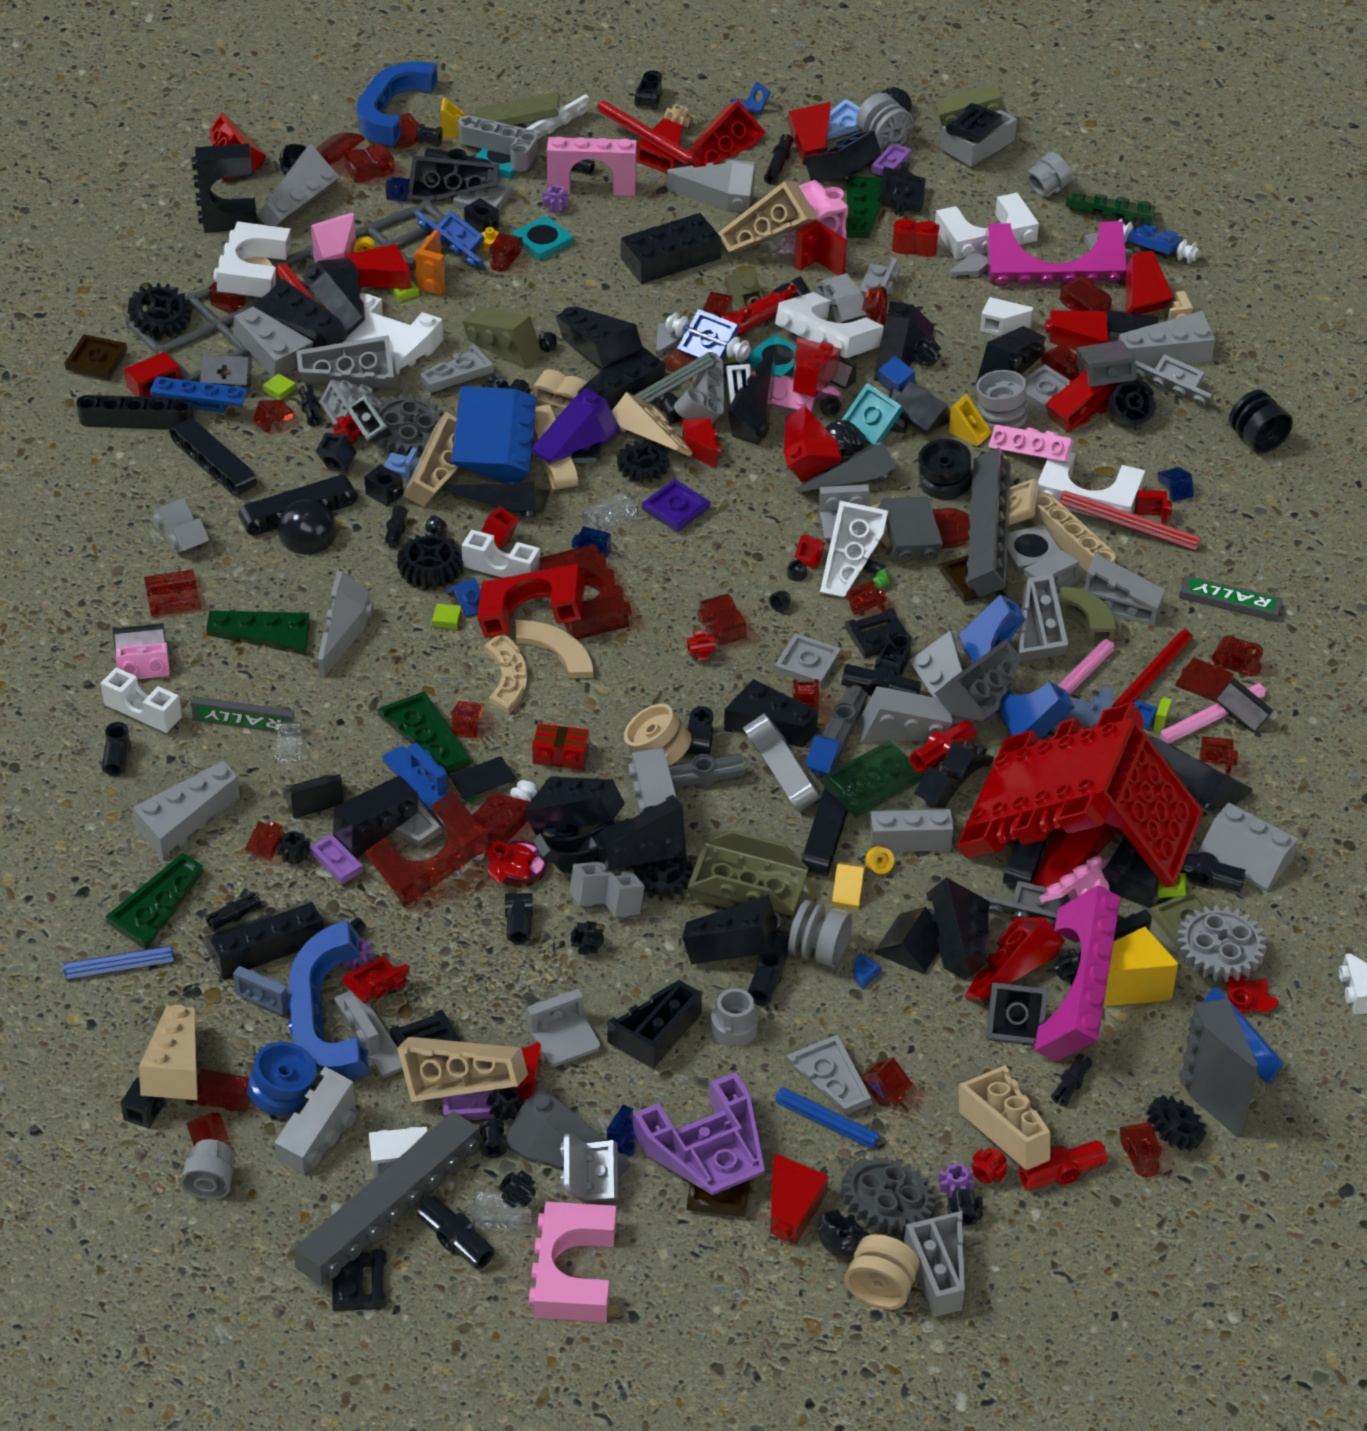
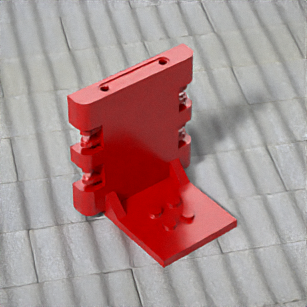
M1133 702L1103 710L1098 723L1092 725V728L1082 727L1076 718L1062 721L1059 723L1055 735L1050 737L1049 741L1047 739H1040L1034 730L1006 737L956 847L967 859H973L1002 851L1005 844L1009 843L1011 839L1014 841L1019 840L1023 845H1028L1045 840L1048 833L1052 832L1054 828L1057 830L1063 829L1066 833L1071 834L1102 826L1106 823L1123 831L1165 888L1176 884L1204 811L1143 730L1144 722L1140 711Z

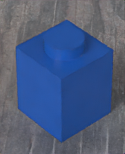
M896 356L878 370L880 384L889 391L891 388H895L902 392L910 380L916 384L915 371Z
M822 734L815 735L805 766L811 767V772L820 776H826L830 771L835 772L844 742Z

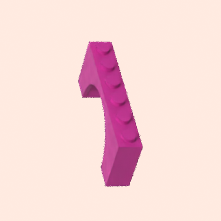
M1123 221L1100 222L1097 231V241L1092 249L1081 258L1067 263L1044 262L1029 255L1016 241L1011 229V223L988 224L986 245L989 283L999 285L1008 282H1018L1019 284L1041 282L1049 284L1053 281H1063L1064 283L1108 281L1115 283L1124 280L1126 274V255Z
M1099 885L1059 907L1057 911L1054 932L1075 943L1080 941L1081 958L1075 980L1066 998L1056 1012L1047 1021L1038 1026L1034 1051L1055 1062L1097 1042L1099 1037L1120 896Z

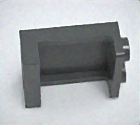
M1123 341L1076 347L1078 369L1080 371L1087 370L1088 385L1090 387L1137 380L1135 357Z
M928 496L882 498L878 509L888 510L886 526L893 546L890 559L908 561L912 559L930 560L936 558L943 542Z

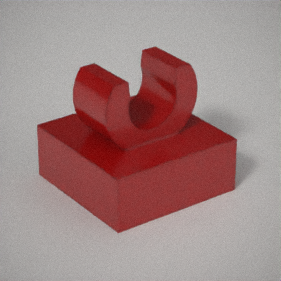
M808 534L801 535L794 557L811 568L818 567L826 543L819 538L814 539Z

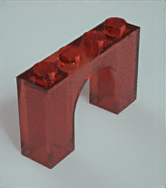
M595 544L539 558V571L578 563L585 586L592 587L600 592L595 598L583 602L582 620L564 623L568 634L579 640L629 627V616L632 615L630 604L628 601H624L621 586L615 584L613 571L607 568L605 556L598 551Z
M450 791L431 805L438 821L448 832L446 843L438 854L424 861H410L398 853L387 837L364 852L372 867L403 907L418 900L425 892L439 885L442 880L455 871L462 869L465 864L476 856L483 854L492 846L485 830L453 791Z

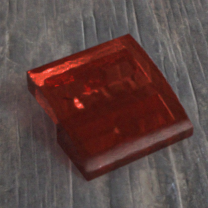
M338 133L330 136L315 149L330 165L339 161L364 141L365 138L363 135L356 133Z
M193 569L144 577L151 617L201 609Z

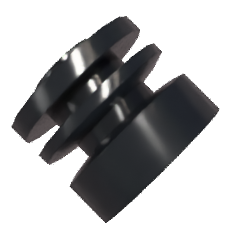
M1254 390L1241 397L1233 406L1228 420L1230 427L1258 453H1267L1281 445L1288 437L1293 426L1292 416L1264 390Z

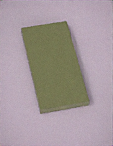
M558 91L476 108L474 117L509 125L555 117L559 115L561 98Z
M1194 889L1187 892L1186 896L1175 897L1151 907L1150 915L1176 946L1177 931L1179 930L1180 923L1185 922L1186 915L1193 917L1195 909L1203 913L1204 906L1210 911H1213V909L1201 894ZM1198 971V974L1210 988L1225 983L1223 976H1219L1217 981H1214L1212 974L1203 978V971Z

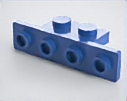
M418 210L414 213L418 219L416 223L423 230L440 231L442 244L446 242L450 245L449 249L457 256L462 254L466 257L465 261L474 269L479 267L481 270H485L486 266L483 261L473 253L485 240L481 233L452 211L438 225Z
M156 377L150 389V394L152 396L190 400L193 409L225 413L227 405L238 407L243 405L247 395V388Z
M417 742L408 746V749L405 746H400L382 756L383 762L396 776L400 775L418 793V800L439 822L461 811L460 805L447 792L446 780L448 776L445 769L441 765L438 766L433 761L430 753L427 750H423Z
M1214 987L1203 1003L1227 999V997L1218 987ZM1229 1000L1258 1064L1257 1074L1265 1083H1271L1283 1066V1061Z

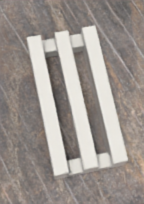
M750 364L726 367L730 405L735 397L732 371H736L737 387L739 390L741 387L743 388L741 370H745L746 384H748L747 379L751 375Z

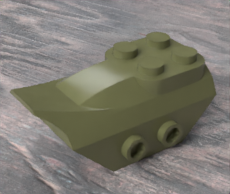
M735 830L704 841L688 885V891L691 892L695 899L724 908H730L769 895L774 911L790 916H796L804 900L814 901L816 896L807 880L809 868L786 844Z

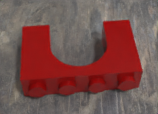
M578 563L482 582L477 619L484 638L509 634L510 619L513 611L522 603L534 598H551L550 606L557 624L582 620L585 582Z

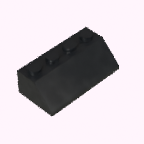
M302 901L202 937V941L222 979L233 976V973L239 966L249 970L300 951L307 941L324 929L323 919L312 901Z

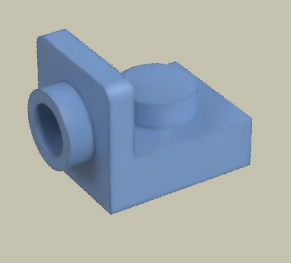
M412 448L408 456L391 453L384 466L401 475L402 479L410 481L420 459L418 458V449Z

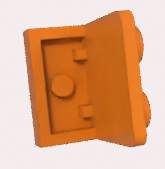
M434 230L430 236L426 237L422 246L415 251V279H417L419 290L442 296L445 293L444 255L441 254L440 231Z

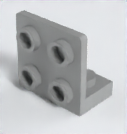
M331 380L319 401L333 424L338 423L336 418L340 416L345 418L350 416L346 407L363 395L367 396L375 409L377 404L382 405V402L377 399L370 386L366 384H352L346 380Z
M868 485L820 487L819 514L824 541L829 542L832 539L840 501L868 506Z

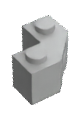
M847 273L815 283L817 294L831 300L830 308L835 323H842L868 314V304L865 297L862 296V292Z
M185 497L152 510L154 514L152 515V520L155 527L160 529L162 535L176 553L210 541L201 518L193 519Z
M600 862L573 864L569 893L579 906L591 907L594 904H605L615 917L627 918L631 915H640L645 886L632 872L623 870L619 874L607 870V867Z

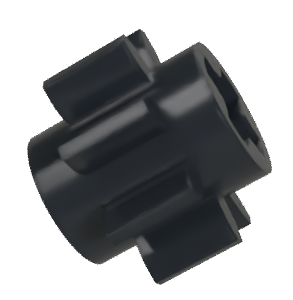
M922 338L913 347L915 354L912 357L920 366L924 364L932 366L941 357V354L938 352L941 350V347L933 338L929 341L926 338Z
M492 373L491 377L483 378L485 382L482 387L506 389L510 387L507 382V376L499 378V373Z
M291 831L284 836H280V844L276 845L277 855H282L284 863L298 864L304 859H308L307 852L310 851V841H305L304 833L300 834L299 832Z
M578 922L577 927L571 932V946L579 948L578 954H597L598 949L604 944V930L596 929L597 922Z
M1074 948L1059 954L1060 961L1055 964L1059 978L1062 981L1069 980L1070 985L1075 980L1081 958V952L1076 953Z
M514 1087L493 1090V1093L489 1094L486 1104L491 1106L489 1114H493L500 1121L509 1118L514 1120L524 1104L523 1101L518 1100L521 1092L517 1091Z
M523 1170L518 1175L510 1172L500 1184L499 1190L503 1192L500 1197L504 1199V1203L513 1209L516 1208L517 1204L525 1207L533 1200L536 1194V1189L533 1187L535 1181Z
M961 1189L953 1194V1198H948V1214L962 1211V1226L973 1225L978 1221V1217H983L982 1210L984 1206L982 1196L975 1197L972 1190Z

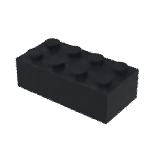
M701 213L621 237V260L640 284L721 259V237Z

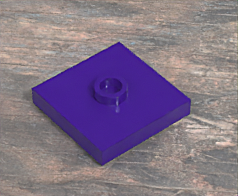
M676 479L642 502V509L677 532L710 508V501Z

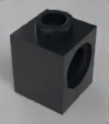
M479 198L464 207V220L479 233L484 232L488 227H492L495 230L499 227V210L482 198Z
M326 432L316 449V453L327 469L348 471L357 454V451L346 435Z
M381 464L364 476L366 495L387 507L403 495L402 476Z
M137 1077L121 1101L123 1120L149 1129L163 1108L165 1098L141 1096L140 1078Z

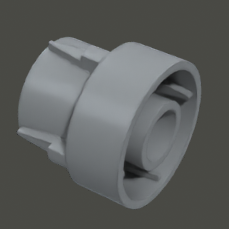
M1049 152L1035 162V166L1029 169L1027 174L1028 183L1033 191L1041 197L1046 196V198L1052 193L1056 194L1073 180L1068 164L1055 152Z
M742 988L725 990L718 998H715V1005L712 1006V1035L718 1042L730 1047H740L752 1042L758 1034L759 1014L754 1006L753 997Z
M213 1139L201 1140L196 1143L195 1147L192 1146L190 1155L186 1157L180 1180L182 1188L188 1194L200 1199L217 1200L225 1197L230 1191L234 1168H232L234 1157L230 1147L221 1141Z

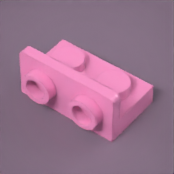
M167 642L116 648L117 668L137 676V679L169 676Z

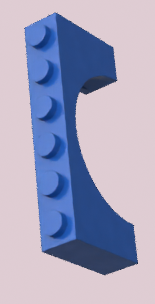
M999 595L959 634L963 642L962 648L971 657L972 663L1005 639L1009 643L1011 642L1018 628L1026 620L1017 603ZM1049 681L1040 689L1024 695H1014L1009 686H1007L1008 690L1002 696L999 711L1001 713V720L1011 731L1009 733L1010 736L1034 730L1038 737L1042 739L1075 706L1065 689Z

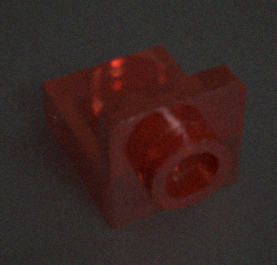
M259 400L253 422L264 432H270L273 421L292 420L294 411L282 400Z
M874 580L846 592L854 615L877 605L882 613L887 609L885 602L888 601V597L883 587L878 588Z
M458 701L452 710L451 731L454 735L472 738L477 736L478 721L484 713V703Z
M1202 736L1199 760L1208 763L1225 764V774L1230 775L1232 766H1237L1238 750H1233L1234 739Z
M258 821L245 850L250 854L272 861L277 850L276 845L280 843V836L285 835L282 831L283 826L273 821H268L267 824Z

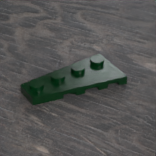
M854 176L847 179V238L869 239L882 204L881 201H878L881 177Z
M1073 191L1066 198V207L1095 212L1096 209H1100V213L1103 215L1115 216L1122 214L1125 220L1130 221L1141 218L1144 219V224L1148 225L1152 224L1156 206L1151 205L1152 203L1148 201L1133 203L1129 202L1130 200L1127 198L1107 199L1108 196L1095 194V196H1088L1082 191Z
M209 611L206 627L207 636L237 642L240 639L249 640L252 645L261 646L264 643L274 645L276 650L285 651L286 648L296 650L297 654L305 655L310 613Z
M425 691L378 708V716L411 744L417 742L423 750H427L432 756L433 761L438 766L441 765L446 773L470 765V757Z
M185 853L180 854L107 914V924L146 950L203 874V866Z

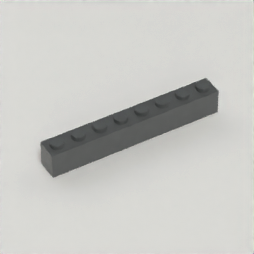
M999 447L974 458L972 469L973 481L971 484L972 499H970L971 514L969 515L970 530L968 531L970 538L966 583L969 589L974 590L979 598L1006 587L1011 463Z
M452 1111L294 1248L295 1268L320 1286L330 1278L336 1277L349 1261L355 1260L366 1246L371 1242L377 1241L382 1232L390 1225L396 1224L407 1210L415 1207L424 1195L430 1190L436 1189L441 1180L449 1173H454L466 1158L473 1156L480 1147L479 1127Z

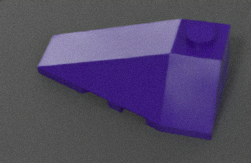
M585 388L573 398L531 448L530 452L549 463H553L572 456L574 451L580 449L586 451L591 448V445L596 443L600 445L608 443L619 433L620 428L606 400Z

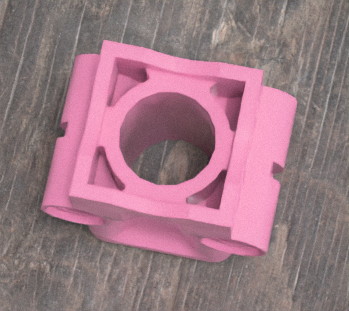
M817 180L799 185L819 218L817 221L846 239L848 206L844 203L843 190L837 187L825 189ZM803 226L786 233L785 244L787 247L795 249L796 231Z

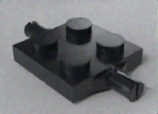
M906 161L901 162L900 169L884 166L881 173L878 201L896 206L895 215L898 216L899 213V217L904 215V209L920 213L923 207L926 178L909 172L910 164L909 162L906 163Z

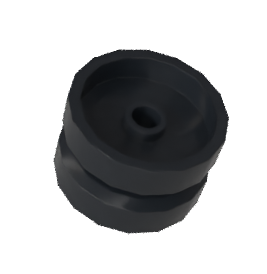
M938 439L923 446L918 458L919 485L923 492L937 499H952L960 497L967 492L972 481L971 452L968 447L962 442L953 439Z

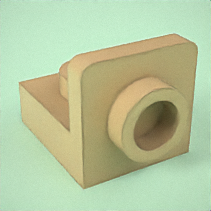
M1185 291L1176 292L1175 301L1172 302V308L1169 309L1168 320L1192 314L1193 307Z

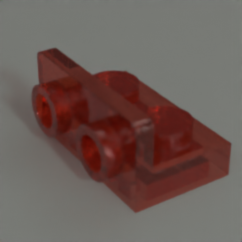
M201 1069L197 1078V1100H191V1102L201 1106L224 1108L228 1111L246 1113L251 1102L247 1093L249 1078Z

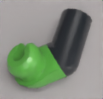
M868 559L863 568L865 571L875 574V578L872 580L875 583L873 587L877 590L886 588L890 582L886 566Z

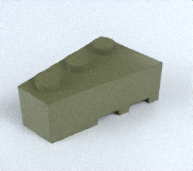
M999 82L936 100L942 127L951 121H955L970 103L992 111L1002 110L1008 114Z
M479 307L462 321L468 341L523 369H527L542 356L530 315Z

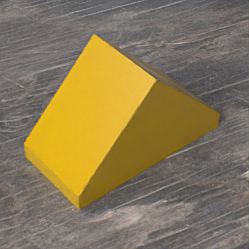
M445 97L442 99L440 112L443 137L459 138L458 119L462 116H467V114Z
M965 394L951 407L949 433L978 446L992 434V431L968 394Z
M839 862L837 864L832 899L833 906L859 909L866 865Z

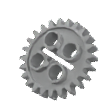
M1217 905L1214 906L1213 911L1204 906L1203 913L1195 909L1193 917L1186 915L1185 922L1180 923L1176 937V949L1180 950L1179 958H1185L1184 965L1189 966L1193 964L1192 972L1194 973L1202 970L1203 978L1212 974L1214 981H1217L1219 976H1223L1225 982H1228L1229 976H1233L1239 981L1241 973L1249 977L1250 970L1256 972L1258 964L1262 965L1267 949V946H1265L1267 938L1263 937L1264 930L1262 928L1257 929L1258 921L1249 922V914L1243 917L1239 916L1240 909L1232 913L1229 906H1226L1224 911H1220Z

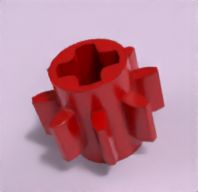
M351 415L346 418L344 416L336 418L338 423L331 426L333 433L346 435L351 444L357 442L356 437L362 435V432Z
M706 630L693 631V637L687 638L689 656H696V661L709 660V654H713L716 651L713 634L707 635Z
M987 1148L985 1151L979 1149L972 1157L974 1161L971 1164L973 1175L982 1183L991 1184L994 1180L999 1183L1007 1174L1004 1171L1008 1167L1006 1158L1002 1152L995 1148Z

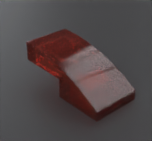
M882 286L867 290L861 310L868 314V319L885 326L887 317L886 288Z

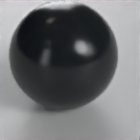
M301 499L291 503L283 510L278 521V535L281 543L286 549L297 554L319 553L327 549L333 543L336 536L337 527L333 513L326 505L317 500Z

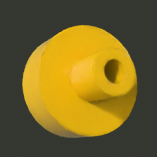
M488 227L481 233L485 238L479 245L481 249L495 251L501 247V234L494 231V228Z
M368 236L359 237L355 241L353 252L377 248V244Z
M875 846L866 855V866L872 872L885 874L894 865V855L887 848Z

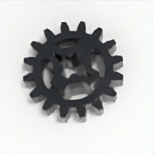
M644 440L642 444L634 441L632 446L627 443L625 444V449H620L619 455H617L618 471L622 472L623 477L630 476V481L639 479V483H642L644 479L652 482L653 477L661 479V474H666L667 468H669L668 451H664L663 446L656 447V442L647 444V440Z
M687 856L639 864L634 868V874L645 886L644 892L648 891V897L652 898L654 895H658L661 901L664 896H668L670 900H673V894L675 893L682 896L683 889L688 890L693 874L692 864L687 863Z
M1161 1095L1160 1098L1156 1097L1146 1111V1114L1149 1116L1147 1122L1154 1125L1152 1131L1159 1132L1161 1140L1168 1141L1171 1147L1176 1144L1181 1151L1184 1148L1188 1151H1192L1193 1148L1197 1149L1207 1134L1203 1130L1206 1125L1199 1122L1201 1116L1193 1113V1107L1187 1104L1184 1106L1183 1100L1177 1102L1173 1096H1170L1168 1099L1164 1095Z

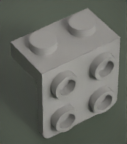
M579 988L570 992H564L545 1001L536 1002L527 1007L528 1030L535 1042L538 1041L541 1044V1053L550 1067L562 1065L600 1050V1042L583 1014V995Z
M571 1133L564 1134V1142L561 1143L560 1152L564 1160V1171L561 1172V1185L565 1191L585 1204L618 1200L617 1142L611 1140L585 1143Z

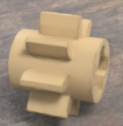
M674 104L672 109L667 107L664 115L665 119L681 124L682 128L683 126L688 128L691 120V114L688 113V109L679 104Z

